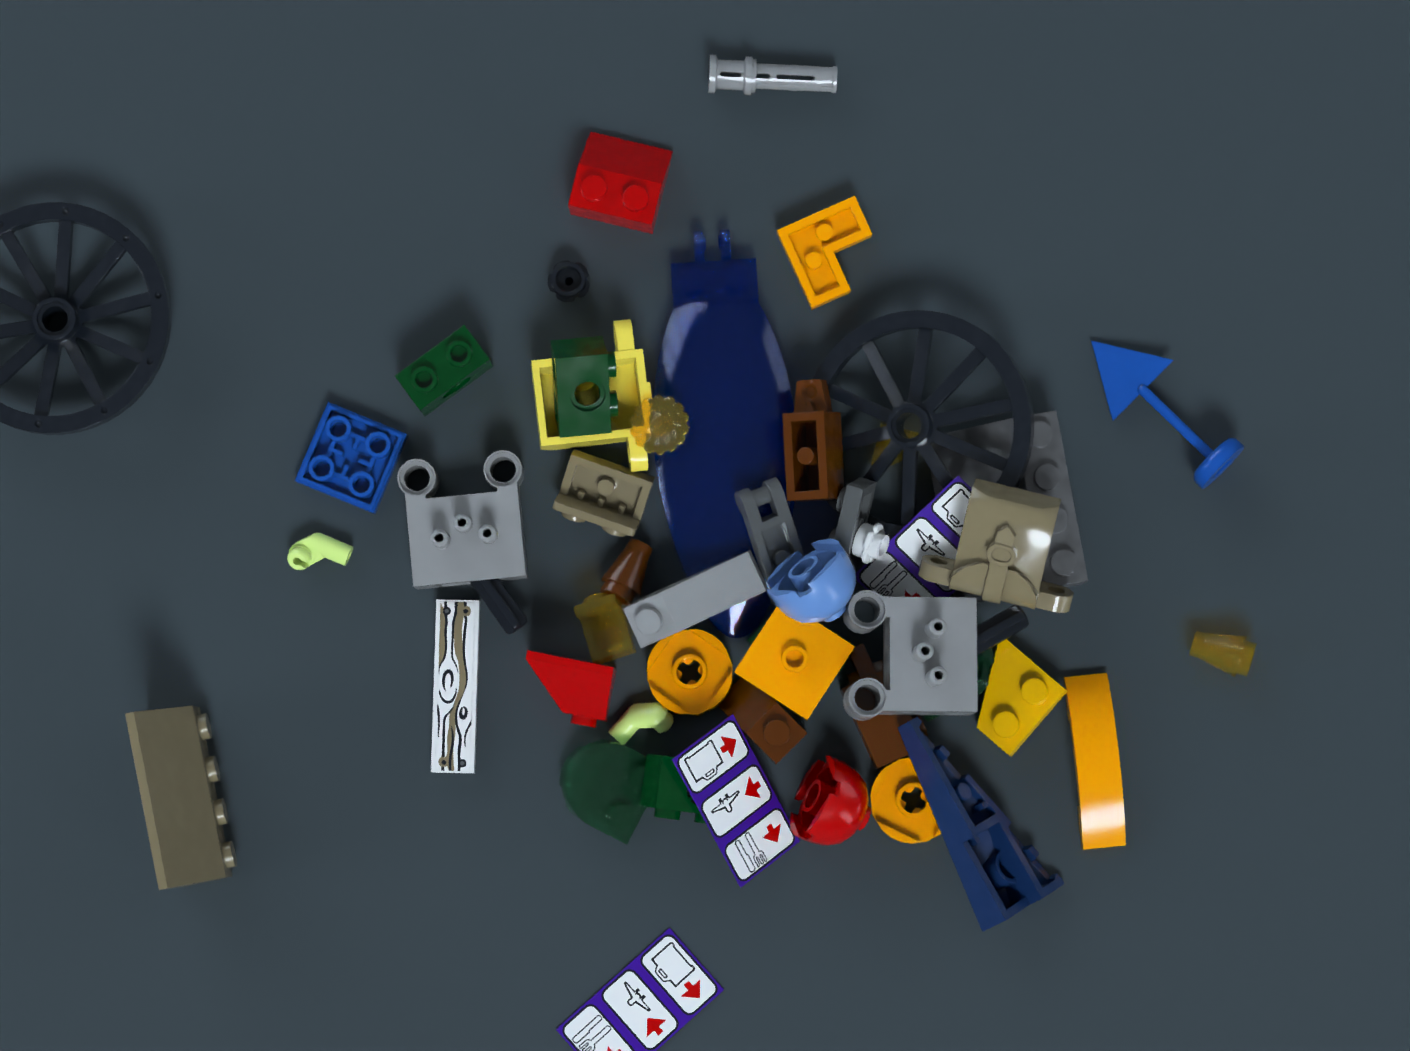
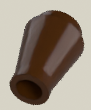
M630 538L624 550L601 578L603 585L600 592L609 599L626 606L631 604L634 598H640L649 557L653 549L642 541Z

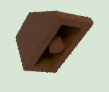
M740 678L730 688L726 698L718 705L728 717L732 714L734 715L741 730L775 765L807 734L772 697L743 678Z

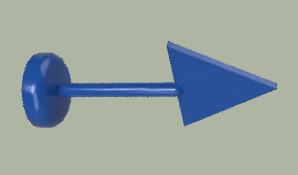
M1091 341L1112 421L1141 395L1205 457L1193 476L1195 483L1201 489L1206 488L1216 480L1243 451L1245 446L1236 438H1228L1212 450L1148 388L1174 360Z

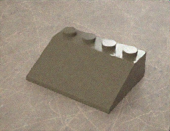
M197 706L125 713L159 890L232 877L231 867L237 866V859L232 841L226 842L223 825L228 824V812L224 799H217L214 782L220 781V771L215 755L209 757L206 739L212 738V730L207 713L201 714L200 707Z

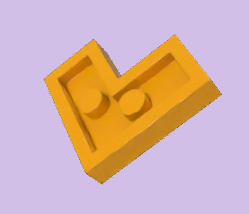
M855 196L777 230L779 240L811 310L851 292L835 253L872 237L870 227Z

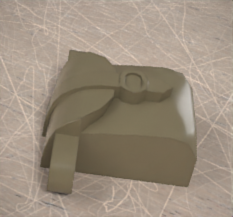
M976 478L968 501L956 558L950 559L938 555L922 556L918 572L919 577L929 582L949 586V589L981 596L982 600L1000 604L1002 601L1034 610L1039 608L1056 613L1069 612L1074 595L1073 591L1061 585L1042 581L1061 499Z

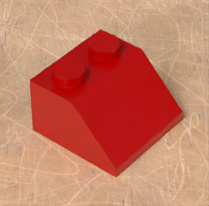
M590 132L578 163L568 203L570 214L653 234L673 151Z

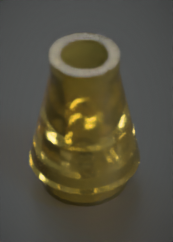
M1196 631L1189 656L1199 658L1233 677H1236L1237 674L1247 677L1257 643L1247 641V636L1211 634Z

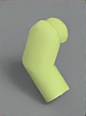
M316 532L295 542L289 549L287 560L289 565L295 570H304L324 558L346 566L351 557L353 546Z
M659 702L635 703L626 710L610 728L608 733L624 746L639 728H654L658 733L668 731L673 724L674 718L668 712V709Z

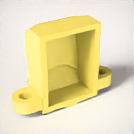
M631 319L613 321L616 377H609L610 391L616 390L618 416L611 417L612 433L560 438L554 412L552 359L531 360L540 450H562L626 442L630 472L648 470L646 439L653 435L649 404L652 401L650 382H647L643 349H635ZM584 382L578 385L576 389L580 391L589 390L595 383Z

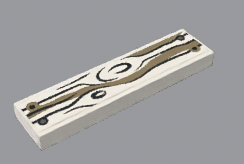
M436 599L431 750L432 773L475 774L480 600Z

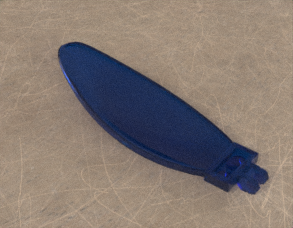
M720 230L718 235L721 261H705L706 240L703 231L693 232L695 262L671 264L673 311L663 338L655 377L653 444L656 473L669 531L686 577L751 550L758 565L743 516L735 501V492L745 488H749L752 491L762 487L763 481L776 477L782 485L787 500L782 414L794 413L791 388L777 340L759 304L756 258L731 260L729 230ZM787 501L793 518L795 501ZM769 503L758 507L761 517L772 513ZM767 591L708 619L726 636L731 638L745 637L759 625L771 604Z

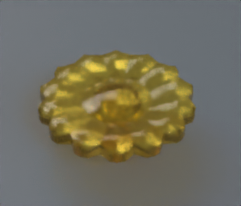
M656 395L653 399L645 398L642 405L635 407V415L630 418L632 425L630 433L635 437L636 445L644 447L647 453L656 452L658 455H663L666 451H675L677 445L684 443V435L689 432V426L686 424L689 416L684 412V406L681 403H676L673 397L668 396L664 398L661 395Z

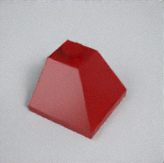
M527 650V662L564 714L572 715L570 723L596 728L597 720L607 722L617 673L614 667Z

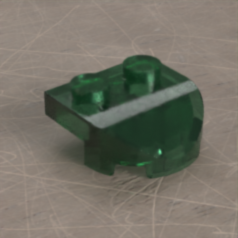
M600 739V741L592 742L586 746L577 747L566 759L560 773L559 785L562 788L563 797L567 804L565 806L581 821L628 844L646 807L640 806L646 756L610 739Z

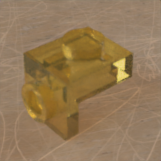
M596 593L586 597L582 604L574 606L575 615L582 624L591 660L595 664H603L636 653L628 621L623 611L624 607L615 594Z

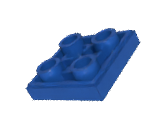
M328 402L295 481L376 514L408 435Z

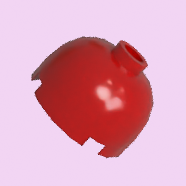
M829 755L825 756L826 763L818 759L805 774L794 798L798 801L803 800L798 815L793 812L790 814V830L794 836L822 846L841 844L857 830L860 831L867 825L871 815V808L868 806L869 796L866 782L853 767Z

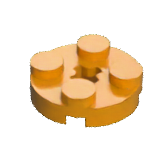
M700 629L682 630L660 640L652 649L647 661V680L653 696L666 709L679 715L699 716L716 708L726 698L732 685L733 664L727 649L715 636ZM693 661L698 662L700 666L697 671L702 675L698 682L690 680L687 684L682 683L680 679L683 674L678 670L679 666L682 663L690 665Z
M910 757L898 759L884 767L876 776L870 791L871 814L879 828L894 840L909 844L927 842L940 835L941 831ZM916 787L922 791L920 798L925 801V806L922 809L915 807L912 813L904 809L906 802L901 799L904 791L911 793Z

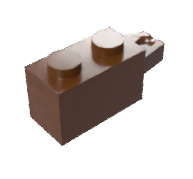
M810 379L796 381L794 413L782 414L787 501L838 499L841 489L845 486L841 412H833L827 380Z
M861 643L855 646L849 655L855 671L846 675L850 685L840 690L842 696H844L849 686L862 678L876 679L884 686L882 659L872 663L864 644ZM865 688L857 689L854 697L857 706L862 710H872L876 702L874 694ZM876 715L870 720L865 721L853 719L875 769L908 755L898 727L916 717L922 721L920 715ZM922 721L919 728L926 736H928L927 730Z

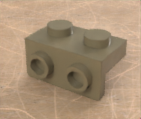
M574 449L571 453L559 494L552 508L561 512L562 516L570 521L580 523L588 521L600 525L605 532L614 536H634L641 523L655 477L639 471L630 472L628 467Z

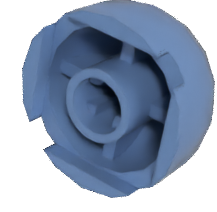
M830 538L811 543L815 551L805 556H802L799 550L794 552L779 564L768 578L767 583L771 589L766 590L775 605L786 616L798 622L834 621L845 612L846 604L852 597L856 585L854 567L840 542Z

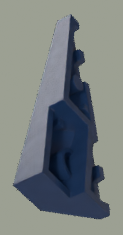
M916 717L898 727V730L983 932L1008 920L1065 883L1057 873L1050 875L1036 860L1039 852L1032 844L1024 846L1009 829L1012 822L969 774L961 775L947 760L950 752L943 745L935 746L919 728L922 721Z

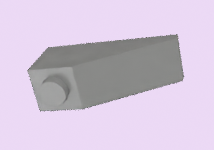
M751 550L638 598L623 608V611L640 648H643L767 591L768 587Z

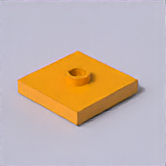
M776 606L734 673L808 720L855 646L820 623L798 622L786 616Z

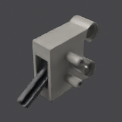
M499 450L493 452L487 457L483 472L488 483L493 489L497 490L496 492L431 498L439 488L440 480L438 473L423 459L406 461L398 471L397 481L400 489L405 493L413 587L419 590L471 584L503 630L509 635L515 633L528 622L527 617L501 581L528 579L520 486L525 475L523 464L510 451ZM501 461H510L516 467L514 477L508 482H498L493 478V469ZM418 469L428 471L430 479L427 487L420 491L409 489L407 481L410 473Z
M872 590L859 591L846 604V610L842 614L843 621L848 629L859 634L869 633L883 622L884 686L873 678L858 680L849 686L844 693V709L850 717L860 721L870 720L876 715L970 716L978 712L977 656L1027 628L1029 622L1025 612L1020 606L1012 605L977 625V598L881 596ZM864 601L872 605L875 611L873 622L865 623L856 617L854 612L856 602ZM865 688L874 694L876 702L872 710H862L857 706L854 698L857 689Z

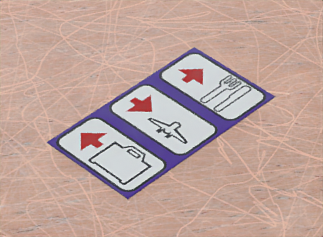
M958 475L889 541L888 549L881 560L875 559L872 563L865 564L855 573L856 580L866 590L876 591L881 596H951L956 590L949 589V586L926 581L919 577L918 572L921 558L924 555H938L950 559L956 558L972 488Z
M733 714L672 759L740 888L800 842L799 838L791 832L790 821Z
M669 928L556 1030L574 1051H657L724 989Z

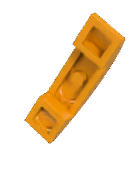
M1107 673L1063 677L1064 688L1068 691L1065 694L1067 717L1070 720L1082 850L1126 846L1122 776Z

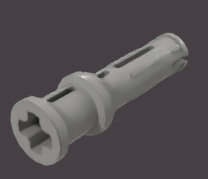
M710 55L708 93H715L717 89L742 90L744 95H751V93H755L756 89L836 93L838 69L837 66L757 63V59H753L752 56H746L744 60L718 59L717 55ZM720 73L740 74V77L721 76ZM757 74L768 75L769 78H756ZM777 75L813 77V80L778 79Z

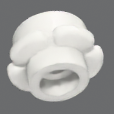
M863 523L856 532L852 544V553L862 558L864 564L872 563L875 559L881 560L888 549L889 536L885 535L883 525L881 523H876L875 525Z

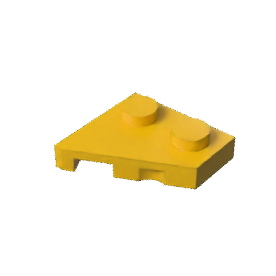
M1006 639L997 645L977 728L1006 754L1012 757L1068 691Z

